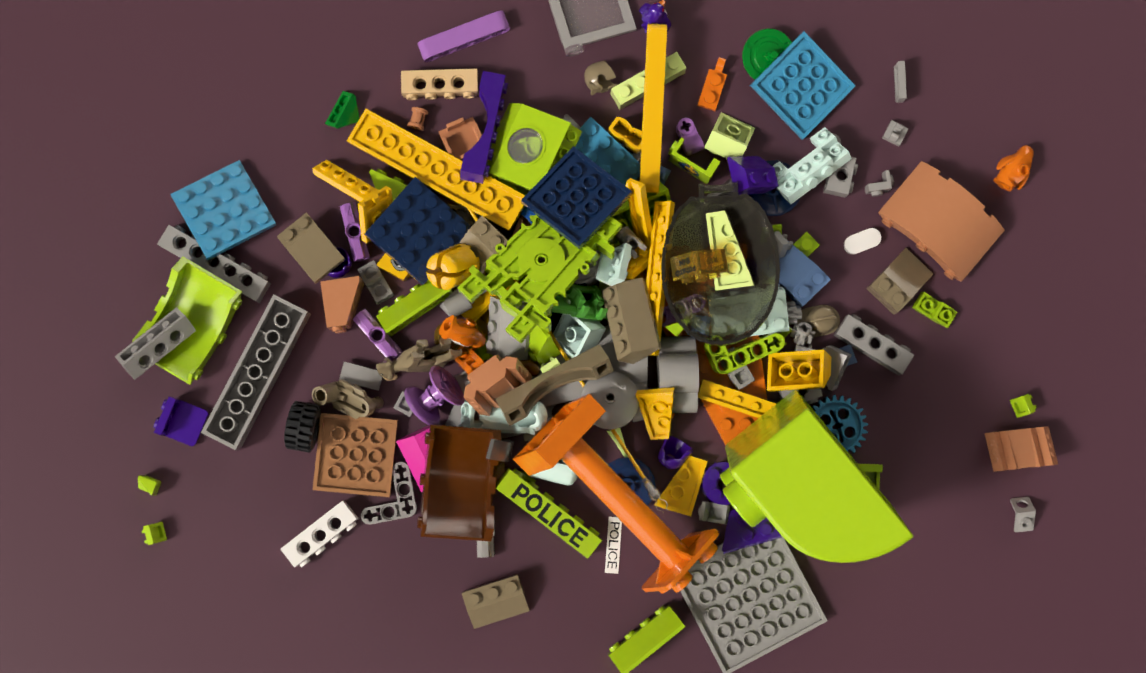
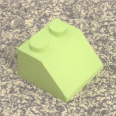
M721 112L704 148L726 159L728 157L743 156L755 128Z

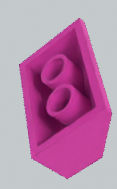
M430 425L396 440L421 493L423 492V485H420V474L424 473L427 444L424 443L425 433L429 432Z

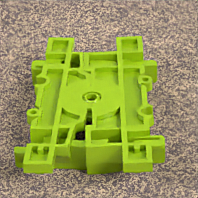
M530 215V221L533 222L532 225L526 226L522 223L521 229L507 241L506 247L501 243L495 246L497 254H493L486 260L484 271L488 275L485 276L472 265L469 268L471 275L457 287L458 291L471 303L485 290L491 295H497L500 298L499 301L502 309L515 317L505 330L520 343L526 339L537 325L550 332L552 330V323L548 316H552L551 309L553 306H559V302L555 300V297L557 295L566 297L567 290L579 278V272L583 275H587L590 272L588 264L591 263L595 266L597 264L596 261L601 256L596 252L597 250L613 260L615 248L609 242L621 230L622 224L610 217L581 249H578L537 215ZM543 257L545 258V261L543 263H539L538 259ZM524 276H526L520 284L518 282L514 283L513 279L520 280ZM522 303L527 304L521 311L519 310V307L523 305Z

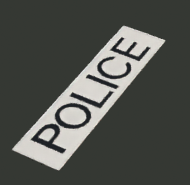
M609 517L605 573L618 574L622 522L618 517Z

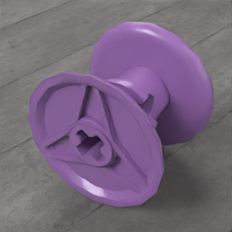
M435 365L430 368L429 372L433 385H429L425 392L414 386L406 388L404 392L409 408L427 425L439 424L440 414L437 406H442L444 400L460 406L465 401L463 398L464 393L457 380L447 370Z

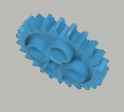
M833 395L831 401L828 397H824L825 403L819 400V407L813 405L812 409L819 418L822 415L828 417L829 421L826 426L838 440L840 433L843 439L841 443L847 451L850 450L852 453H855L854 446L860 448L861 444L858 441H865L866 439L862 434L868 433V431L863 429L868 423L862 421L867 416L860 415L863 408L856 409L858 403L856 402L851 405V398L844 401V396H840L839 400H837L836 395ZM840 409H844L846 411L847 415L845 419H840L838 417V411ZM830 410L833 411L834 420L830 415ZM835 423L840 424L838 431L837 429L832 428V426H834ZM847 427L853 430V435L850 438L844 434Z

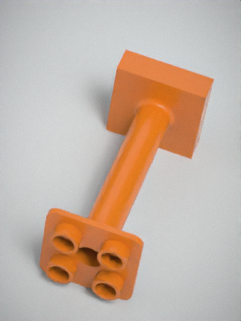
M590 394L565 404L513 460L530 476L553 468L561 459L660 561L659 567L643 584L642 589L645 592L659 591L661 594L670 589H673L676 593L681 591L693 578V575L688 570L697 560L701 564L706 562L717 551L718 546L714 543V540L719 536L720 532L717 529L692 532L685 538L679 539L582 438L606 410Z

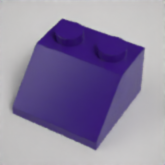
M738 156L727 158L735 195L764 194L779 187L775 168L761 157Z

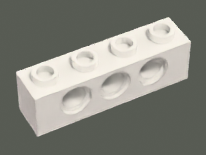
M343 500L283 546L281 551L294 567L300 565L302 568L311 561L309 559L310 556L314 553L319 555L326 549L324 545L330 541L333 544L341 538L340 533L345 529L349 531L357 525L355 521L359 518L347 502ZM334 518L341 520V526L338 529L332 526ZM318 530H323L326 534L323 541H320L316 536ZM303 542H307L310 545V550L307 553L301 549Z

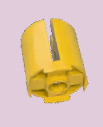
M456 244L435 253L429 258L426 266L429 270L426 273L433 286L438 289L450 290L461 285L471 275L469 268L472 265L478 270L480 269L479 257L475 256L474 252L470 249L471 246Z

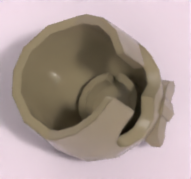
M606 60L590 64L585 70L584 80L587 87L591 90V95L606 92L618 85L611 82V79L616 78Z

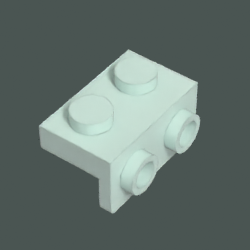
M627 243L614 247L615 257L613 260L601 252L596 274L597 280L609 286L625 281L632 246Z

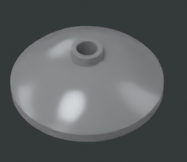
M613 371L598 380H588L582 389L581 397L590 394L606 410L593 424L602 429L612 430L627 425L634 418L639 407L635 384L630 378L619 372ZM608 395H613L614 399L612 401H608L606 397Z

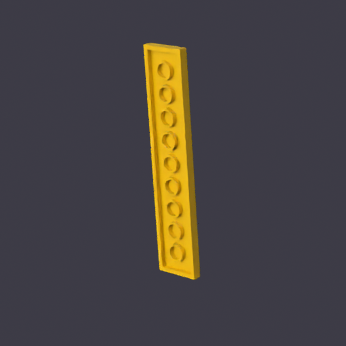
M368 109L364 110L347 139V142L411 178L416 177L429 188L478 215L484 216L487 220L509 232L525 207L521 203L525 195L491 176L485 177L483 184L460 180L461 160Z

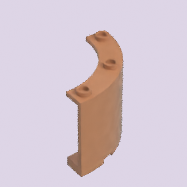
M921 161L878 213L882 217L881 221L884 225L897 229L914 241L919 250L926 251L943 268L944 274L949 279H956L962 282L1005 230L993 215L989 216L983 210L985 206L953 179L949 178L946 180L939 175L941 172L938 169Z

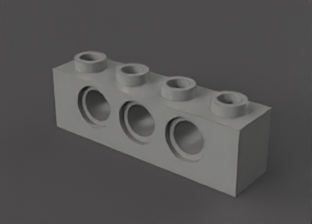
M176 307L118 353L115 358L135 380L151 366L159 362L166 354L174 350L181 342L189 338L196 330L187 317Z
M849 314L846 315L833 336L851 345L854 349L898 376L903 375L914 354L910 353L911 349L902 344L900 346L894 343L895 340L889 335H881L877 332L878 329L870 324L868 326L863 324L860 317L854 314L851 316ZM856 328L862 331L863 335L861 338L855 337L854 330ZM872 338L879 342L877 349L873 348L870 344ZM888 349L894 350L895 357L893 359L887 356Z

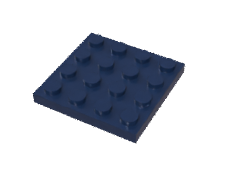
M573 146L524 196L521 203L578 249H581L632 195V191Z
M414 177L364 235L420 284L424 285L428 280L426 271L429 269L426 266L429 258L437 252L459 244L472 226L420 180Z

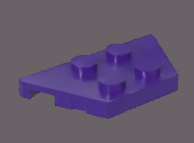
M734 509L729 512L722 551L725 554L779 539L782 536L767 518L755 527H751Z

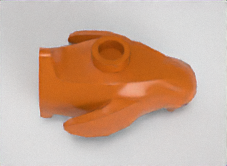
M1024 145L1016 153L1002 158L996 167L1000 171L993 181L1004 190L1012 191L1016 186L1020 190L1025 185L1030 174L1034 156L1033 149L1028 145Z
M452 315L443 321L439 329V334L443 339L449 338L454 343L465 347L472 346L471 349L473 351L483 347L486 343V337L475 326L477 323L469 317L464 320L457 319V316Z

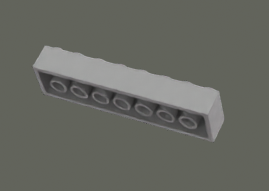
M273 294L201 431L202 434L234 450H241L311 313Z

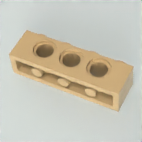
M478 70L401 71V93L403 98L407 100H417L418 97L433 100L443 96L445 99H455L456 96H463V98L467 99L474 98L479 95ZM439 81L445 83V86L441 89L435 87ZM457 81L464 82L461 88L454 87V84ZM425 82L426 86L424 89H417V84Z

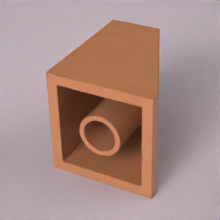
M360 276L320 282L326 325L335 334L347 332L346 329L352 327L353 318L355 317L364 287V281Z

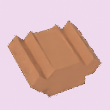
M494 355L467 375L470 383L465 386L463 398L480 415L490 416L492 407L499 408L495 400L496 398L532 380V375L518 358L508 356L502 358L500 355Z
M1049 426L985 433L994 472L1058 465Z

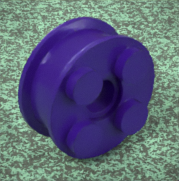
M717 462L710 465L705 470L701 482V489L705 497L711 502L720 505L731 504L724 495L723 489L718 486V481L721 479L720 474L729 467L728 462Z

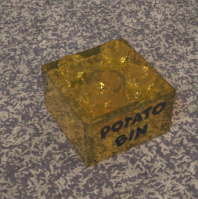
M725 249L695 250L670 258L673 281H682V284L694 282L693 280L696 283L707 282V278L718 279L721 278V274L728 273Z

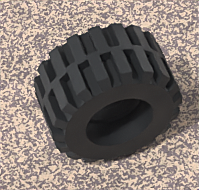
M295 401L292 404L284 433V443L287 449L308 453L313 450L319 433L320 405Z

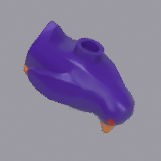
M665 0L652 4L645 3L640 7L639 12L642 14L643 22L641 26L645 33H647L648 23L667 24V32L670 30L671 22L664 9Z

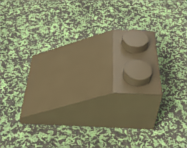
M307 212L277 236L315 284L346 260Z
M481 216L467 231L459 244L471 246L470 249L480 260L479 271L486 275L487 272L484 271L486 260L493 254H497L495 250L497 244L501 243L506 247L508 239L489 220Z
M905 248L866 289L894 315L914 297L933 273Z

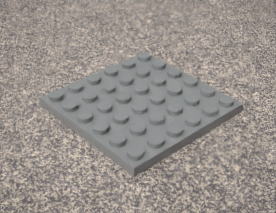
M783 537L725 554L722 551L723 543L717 545V551L709 560L702 564L697 560L688 570L693 575V578L680 591L723 673H731L828 621Z

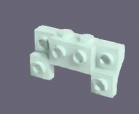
M825 127L810 138L811 143L816 149L792 167L787 169L780 161L773 165L779 185L777 189L790 204L794 203L812 188H815L820 182L852 159L849 151Z

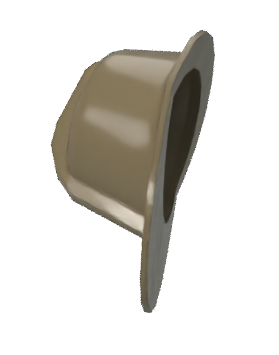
M818 305L802 309V319L797 320V325L801 322L810 324L812 326L811 331H815L814 337L834 333L840 324L838 312L829 305Z

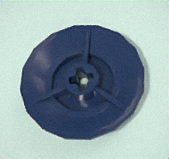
M771 160L766 162L773 166L777 162H779V160ZM781 162L787 169L791 167L789 164ZM776 190L774 193L768 191L764 194H747L756 206L757 211L768 216H781L788 213L799 202L798 199L790 204L779 190Z
M628 457L618 458L610 462L608 465L623 481L631 482V489L648 506L653 498H651V493L644 482L648 480L654 490H656L655 477L650 468L641 460L634 459L646 477L642 480Z

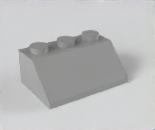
M490 296L486 353L493 356L500 355L502 358L508 356L518 358L519 360H528L529 335L520 343L508 334L505 329L515 317L502 309L498 296ZM522 303L523 305L519 307V310L521 311L527 304Z

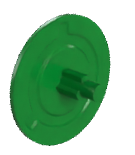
M762 29L752 34L746 41L742 52L743 65L750 77L755 80L792 43L791 40L784 33L776 29Z

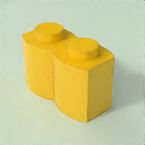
M616 117L609 126L608 133L617 142L624 143L629 151L639 154L641 152L642 131L632 128L627 120Z

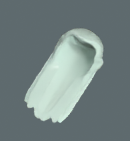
M538 401L526 418L511 426L507 423L500 408L492 407L490 416L479 414V420L483 422L482 427L484 429L501 430V433H528L535 435L536 431L541 430L546 425L548 413L545 405Z

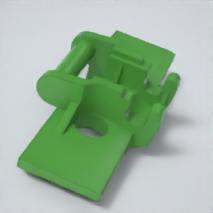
M573 284L567 290L566 297L563 295L555 297V300L559 302V306H553L551 312L570 314L572 317L601 321L602 319H608V309L605 308L601 289L597 285L584 286ZM582 293L590 294V300L586 301Z

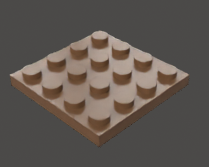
M321 413L313 490L391 497L398 420L369 417L354 419L348 415Z

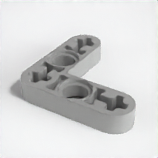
M398 462L393 466L392 474L397 502L365 508L361 513V519L365 524L371 525L408 518L416 513V498L411 471L407 463ZM399 465L406 468L403 475L404 478L408 477L409 481L397 482V479H401L400 473H396ZM402 484H407L410 487V492L407 495H402L399 491ZM412 496V500H408L409 506H413V510H410L411 514H408L407 511H403V507H406V502H401V498ZM388 506L394 509V516L391 518L384 515V509ZM377 508H380L382 520H379V516L373 517L372 521L369 518H365L368 510H371V513H377Z

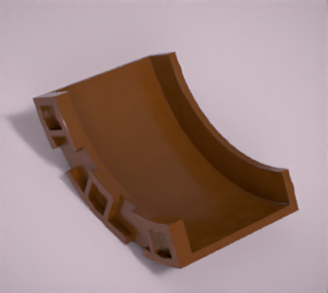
M430 424V430L425 433L424 441L427 444L424 473L420 474V485H423L421 516H418L417 528L421 529L420 537L492 541L494 532V506H492L497 478L495 476V468L498 466L499 461L487 459L486 456L491 439L501 440V430Z

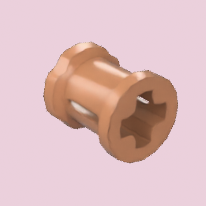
M412 107V117L407 126L423 131L425 116L428 115V111Z

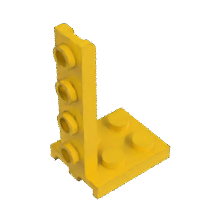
M328 160L313 167L314 175L360 202L358 203L361 238L366 243L370 242L371 240L364 234L393 202L392 189L385 186L378 190Z
M630 178L626 181V187L632 191L628 202L633 232L647 246L645 251L638 246L635 252L639 257L634 259L631 256L628 263L627 277L634 279L648 267L652 224L646 186L644 183Z

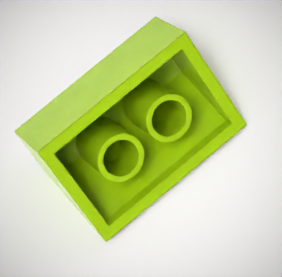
M537 325L529 335L530 351L528 354L533 362L538 361L541 366L542 363L546 364L551 361V357L555 358L560 355V352L548 331Z

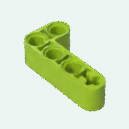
M771 333L728 352L722 340L712 338L705 342L704 351L713 371L727 374L781 350L785 345V339L781 334ZM773 339H777V342H775V345H768V346H767V345L765 344V343L773 342ZM713 342L718 344V350L715 353L711 350ZM756 344L760 347V352L757 355L753 352V347ZM738 352H741L743 355V360L740 363L736 360ZM721 360H724L726 363V367L723 370H720L718 367V363Z

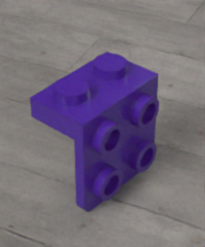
M168 397V400L165 399L162 404L161 410L163 411L161 416L154 423V433L167 436L189 446H195L209 415L208 411L177 398Z

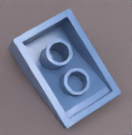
M794 245L786 251L785 257L778 258L774 254L761 266L775 283L785 289V293L795 301V304L801 307L831 280Z

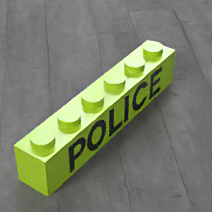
M508 468L496 483V489L588 559L602 541L598 537L600 533L592 527L587 529L583 526L585 522L577 515L574 518L568 514L570 510L561 503L557 506L552 502L554 498L547 492L544 494L537 490L539 486L530 480L527 483L522 479L524 475L516 468L513 471Z

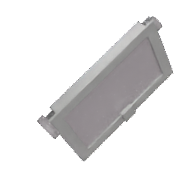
M548 0L567 57L582 53L584 51L583 45L633 32L637 29L628 0Z

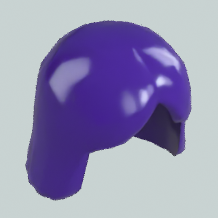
M670 435L669 439H664V443L659 450L658 460L664 467L674 470L683 465L686 459L693 453V449L682 440Z

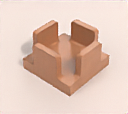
M462 117L446 124L447 128L438 131L447 153L463 161L464 154L482 136L473 117L466 120Z

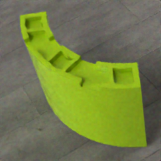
M182 256L171 269L166 285L169 290L167 295L161 296L154 309L157 312L151 322L146 321L132 342L177 307L187 317L196 331L155 364L191 385L194 380H199L203 374L202 369L217 346L226 339L227 334L225 332L235 311L242 303L240 299L242 291Z

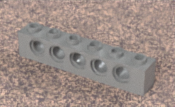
M175 225V227L167 226L157 245L180 258L184 256L241 290L242 294L258 303L261 302L271 285L267 281V276L260 272L257 275L250 271L252 268L243 262L238 265L234 262L235 258L227 253L224 256L219 254L209 260L206 259L204 254L196 258L195 252L200 247L193 234L191 237L184 234L186 230L178 225ZM186 239V246L179 248L180 240ZM219 258V265L212 267V260ZM232 267H235V275L229 277L228 270ZM247 277H252V284L245 286L244 280Z

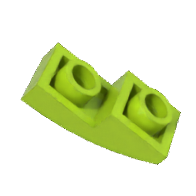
M921 292L912 306L914 310L945 328H949L957 314L956 310L944 302H939L926 292Z

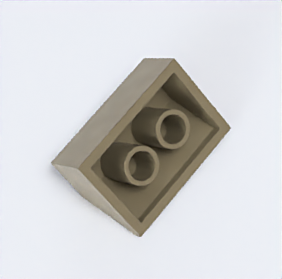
M518 574L462 592L463 600L474 629L530 611Z

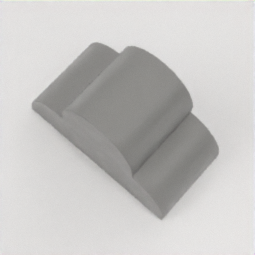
M695 336L661 337V349L659 350V356H656L657 389L674 387L672 413H697L699 361L698 354L696 353Z

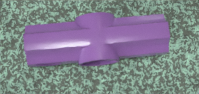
M356 202L343 204L340 206L353 261L360 262L369 259L367 244L361 238ZM353 228H359L360 232L357 236L353 237L350 235Z
M366 309L360 311L353 318V321L385 357H389L391 361H394L403 352ZM376 331H382L383 333L379 341L373 338V334Z

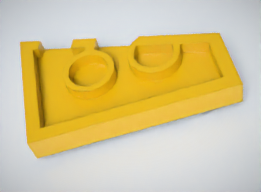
M674 387L637 390L636 398L639 402L650 440L669 439Z
M689 456L662 492L660 499H657L656 506L664 509L667 507L670 511L691 517L708 461Z

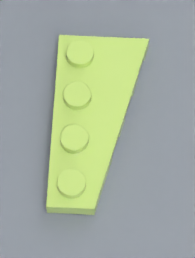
M727 212L706 213L711 258L713 259V257L716 258L717 256L718 259L717 263L712 264V268L717 266L718 269L719 266L720 269L721 264L725 266L724 271L720 269V271L714 270L713 272L715 291L755 286Z

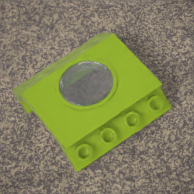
M509 103L500 126L496 130V144L492 143L491 149H494L492 160H488V166H490L489 176L494 179L499 177L531 190L573 146H576L582 131L571 125V122L520 103Z

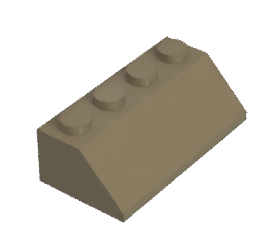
M645 278L623 281L601 291L605 308L608 309L607 318L618 361L635 364L661 349Z

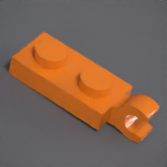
M719 57L715 70L709 69L697 106L716 111L727 74L722 73L726 59Z

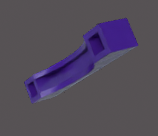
M487 71L482 73L479 97L487 112V124L479 141L464 154L460 170V180L483 184L484 178L489 176L490 166H488V160H492L494 149H491L492 143L496 144L497 132H495V128L500 126L501 116L499 115V110L503 111L505 102L502 96L507 94L508 83L505 82V75Z

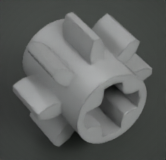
M795 301L786 302L789 325L797 324V320L802 319L801 306L795 305Z
M801 322L798 325L794 324L790 337H794V343L804 346L807 343L811 344L815 331H811L812 326L810 324Z

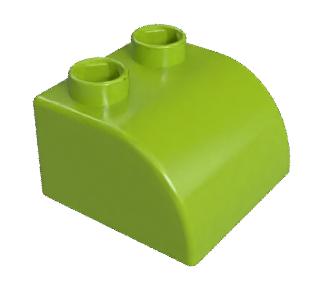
M797 390L790 392L725 446L729 467L720 474V478L726 486L723 488V493L734 509L751 527H755L767 518L790 545L810 557L837 563L865 561L887 554L914 537L891 503Z

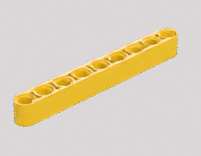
M648 23L639 180V182L645 184L646 193H659L667 24Z

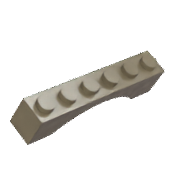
M599 344L501 395L495 400L507 423L511 426L526 418L537 402L554 389L576 381L598 380L614 370L609 357Z

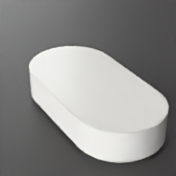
M869 228L853 234L844 241V249L847 253L855 255L874 248L881 242V234L875 228Z

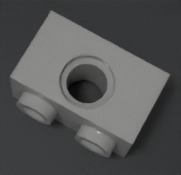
M851 157V160L826 178L823 193L844 198L849 193H852L854 182H851L852 176L856 175L858 164H855V157ZM837 172H843L846 179L840 180L837 177Z

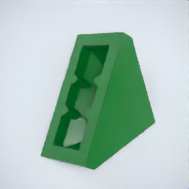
M342 91L325 124L338 129L358 122L360 118L356 96Z

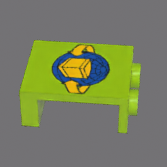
M681 137L679 142L675 140L669 149V161L703 183L708 184L717 170L720 161L714 158L707 170H704L678 153L685 139Z

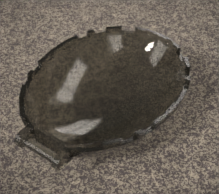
M738 182L708 186L699 184V197H689L682 206H679L672 217L669 229H667L661 262L663 290L671 313L678 324L690 336L710 345L725 346L736 344L754 334L766 321L774 306L780 279V259L777 241L772 224H770L765 211L747 193L739 195ZM733 192V195L705 197V193ZM727 212L755 286L715 291L713 272L704 274V268L707 271L708 268L711 269L712 260L710 265L707 264V258L711 259L706 213ZM687 257L689 258V261H690L689 264H687V262H686V258H687ZM683 259V266H680L679 260L682 262ZM687 267L688 271L689 267H692V272L686 273ZM686 268L685 274L683 273L681 276L680 274L679 276L675 275L677 270L680 272V270Z

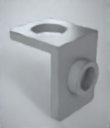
M1011 498L1010 503L1016 513L1014 532L1032 531L1034 529L1036 510L1030 498ZM1024 502L1028 506L1021 508L1017 506V503Z

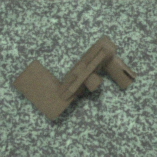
M343 379L315 387L312 391L314 403L321 406L332 402L333 408L354 419L369 416L374 413L375 409L382 408L384 405L381 397L376 396L371 399L359 385H353Z

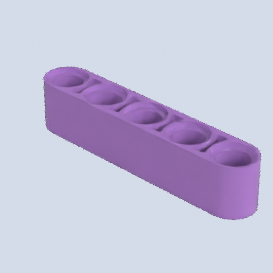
M497 11L423 39L417 45L424 62H430L504 34L510 30V26L504 11Z

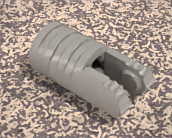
M627 226L622 227L616 234V239L621 245L627 243L632 246L631 256L634 259L639 257L635 252L638 246L644 251L647 249V246Z

